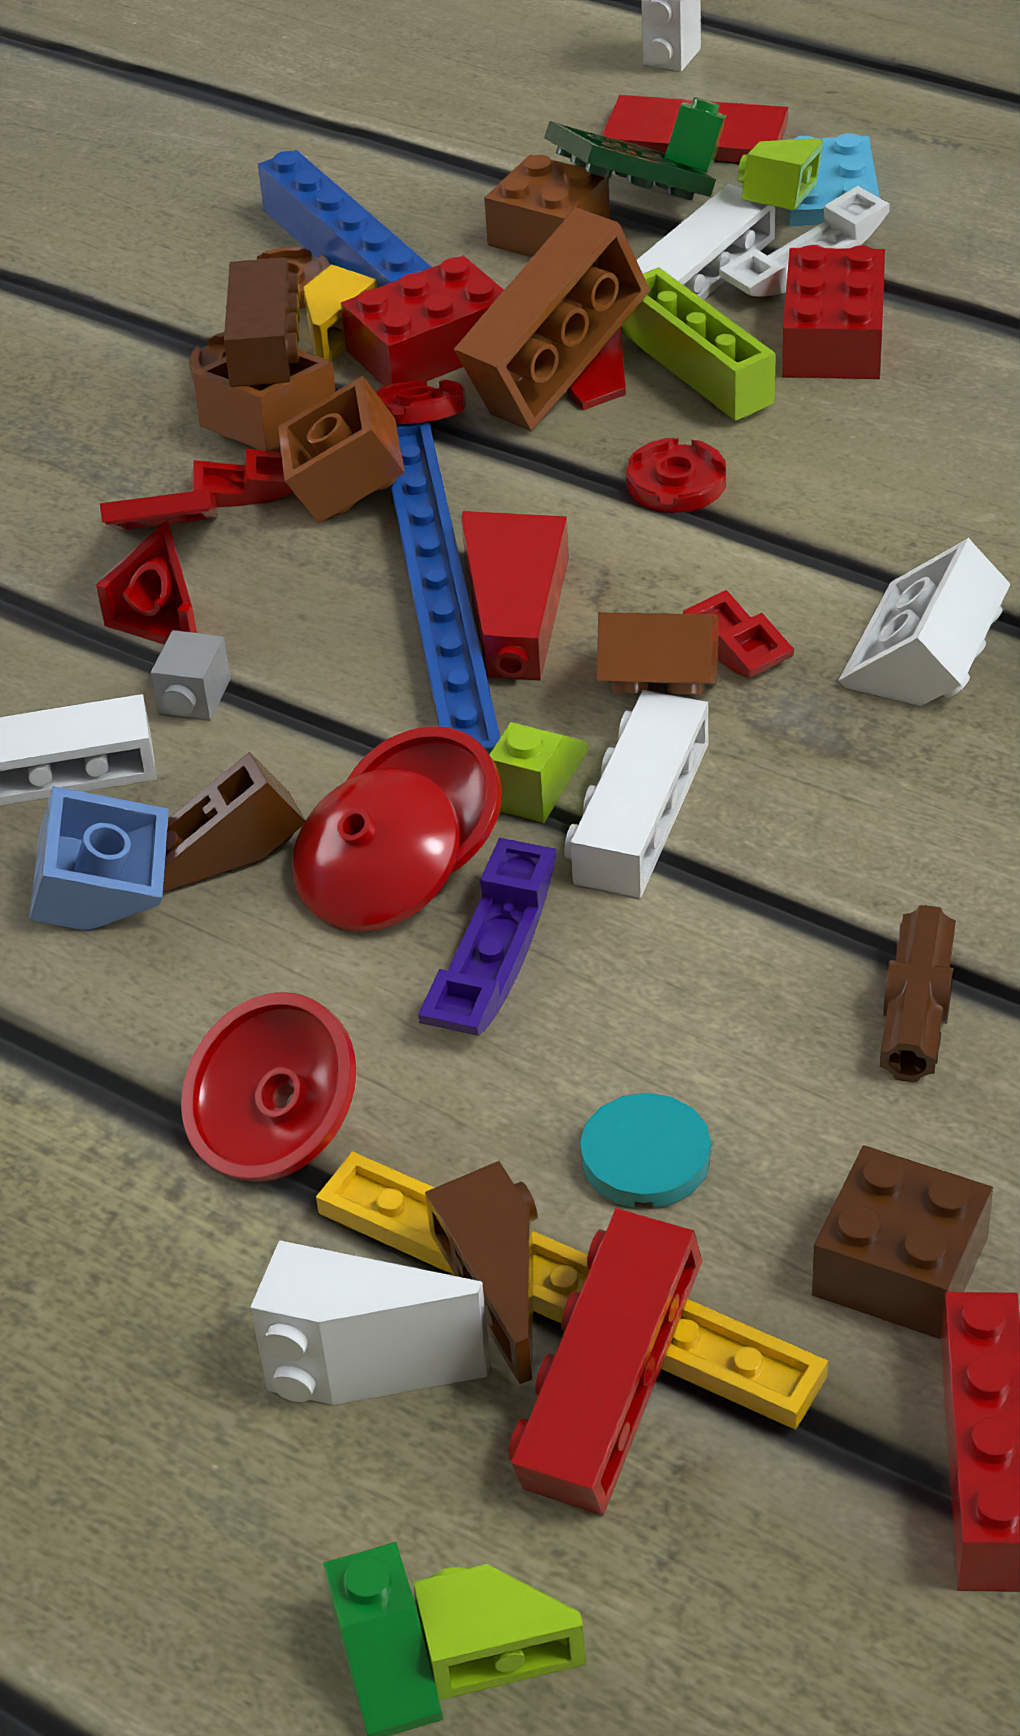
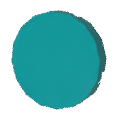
M653 1093L622 1096L601 1106L585 1124L580 1140L584 1176L597 1193L618 1205L635 1207L636 1201L641 1203L652 1202V1208L670 1206L690 1196L707 1177L711 1156V1140L707 1124L694 1108L671 1096Z

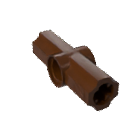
M919 905L915 911L903 914L897 941L896 961L890 960L883 1009V1016L886 1017L880 1052V1067L892 1073L896 1080L918 1082L921 1077L934 1074L935 1066L938 1063L942 1033L941 1025L947 1024L954 970L950 967L956 925V920L944 914L941 907Z

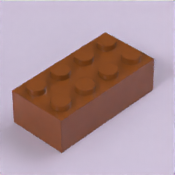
M575 207L454 348L490 414L532 432L651 291L619 222Z

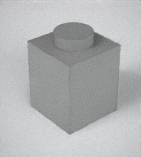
M172 630L151 671L159 714L211 721L231 679L224 636Z

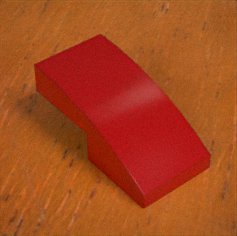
M246 449L244 465L193 460L191 491L209 489L216 498L217 507L252 505L294 493L284 479L281 452Z
M727 590L683 610V614H714L719 616L718 661L747 678L792 657L795 649L762 612L750 617Z

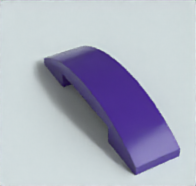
M499 837L480 878L482 897L449 969L438 970L418 1014L419 1023L479 1036L490 1025L512 989L531 945L556 862L555 848Z

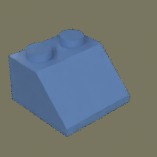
M53 786L39 830L29 920L89 931L160 905L163 896L169 809Z

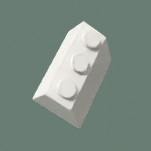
M969 538L900 576L888 586L838 681L846 689L922 706L940 696L944 698L954 696L964 688L970 679L968 671L974 659L986 646L984 638L991 624L1002 613L1000 605L1009 589L1010 583Z

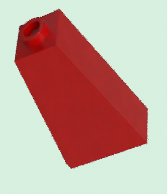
M463 511L461 522L464 557L486 675L491 678L541 681L569 560L567 516Z

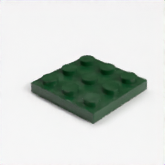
M553 121L548 123L544 139L558 146L557 154L570 158V162L585 167L587 172L606 178H611L612 174L627 178L626 182L646 189H652L653 185L667 189V193L687 200H693L695 193L708 197L712 195L716 182L715 178L696 168L664 159L666 153Z

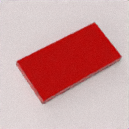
M619 95L602 135L666 153L680 105L683 102L692 104L693 100ZM711 101L719 105L717 113L726 115L714 161L740 163L744 154L748 155L760 141L782 140L788 122V107Z
M209 489L99 503L102 523L119 531L160 526L167 519L170 525L216 519V516H218L216 498Z

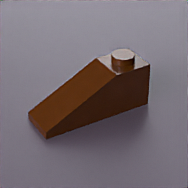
M250 752L168 818L163 892L261 860L275 848L290 840L294 833L303 826L305 818L290 792Z
M497 1161L425 1192L430 1233L455 1276L482 1281L487 1330L520 1385L532 1380L533 1241L531 1222L538 1218V1213L527 1186L522 1181L514 1184L500 1161Z

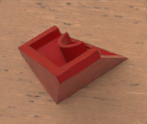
M167 519L96 584L105 627L164 645L172 630L197 633L192 603Z

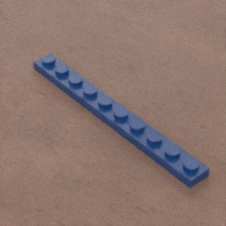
M428 421L413 424H396L405 473L397 478L390 486L438 726L456 729L470 735L490 755L500 739V734L430 423Z

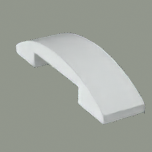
M856 186L824 205L823 223L768 256L756 248L749 250L719 268V277L750 296L761 297L786 293L789 248H802L807 245H819L824 248L860 246L890 211L889 203Z

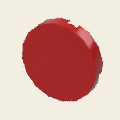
M445 379L439 381V388L427 386V381L412 380L384 386L375 392L394 416L396 424H413L439 420L453 416L463 411L466 407L465 388L458 382Z
M664 438L649 442L633 452L629 458V466L626 468V490L633 500L648 509L665 513L690 512L704 508L719 499L726 488V460L717 449L699 440H692V446L679 444V438Z

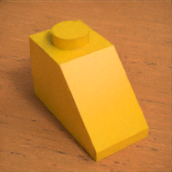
M331 264L303 287L308 327L315 355L332 361L346 349L341 302L356 297L365 290L378 288L377 279Z

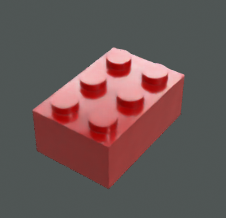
M819 245L789 248L783 321L782 377L880 379L885 249H872L862 245L851 248H824Z
M463 255L446 259L441 264L424 271L404 275L400 280L382 287L365 290L358 296L341 302L346 351L383 386L412 380L430 381L463 367L454 348L501 295L504 289Z

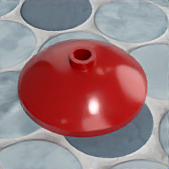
M429 726L402 732L371 750L357 764L347 780L366 772L394 768L417 772L436 783L451 801L460 826L459 851L451 871L453 873L466 864L480 850L495 826L502 800L500 774L495 762L485 748L476 739L462 731L447 727Z
M379 769L360 774L345 781L328 793L315 806L305 820L296 839L292 858V873L300 898L320 920L332 927L351 932H369L385 929L408 919L425 907L436 896L454 867L460 844V826L456 811L449 798L436 783L426 776L410 770Z
M289 992L268 993L251 998L222 1016L209 1029L197 1046L188 1065L183 1082L181 1098L183 1124L187 1137L200 1158L215 1170L231 1178L249 1182H264L287 1176L316 1158L328 1146L342 1126L355 1090V1053L345 1027L336 1015L322 1004L304 995ZM294 1093V1095H293L291 1101H290L289 1104L286 1106V1102H287L288 1098L290 1097V1095H292V1094Z

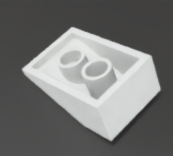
M279 1240L250 1307L267 1391L277 1393L281 1397L293 1402L311 1400L329 1405L343 1404L487 1377L491 1367L482 1281Z

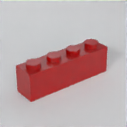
M615 1208L606 1231L600 1229L594 1235L587 1256V1268L590 1271L581 1292L573 1291L566 1302L561 1322L564 1334L555 1355L547 1354L539 1368L535 1384V1392L538 1398L529 1419L522 1418L519 1420L510 1440L509 1459L523 1490L604 1516L702 1264V1257L694 1230Z
M945 1292L941 1356L958 1591L1020 1592V1315L1018 1294L1016 1292Z

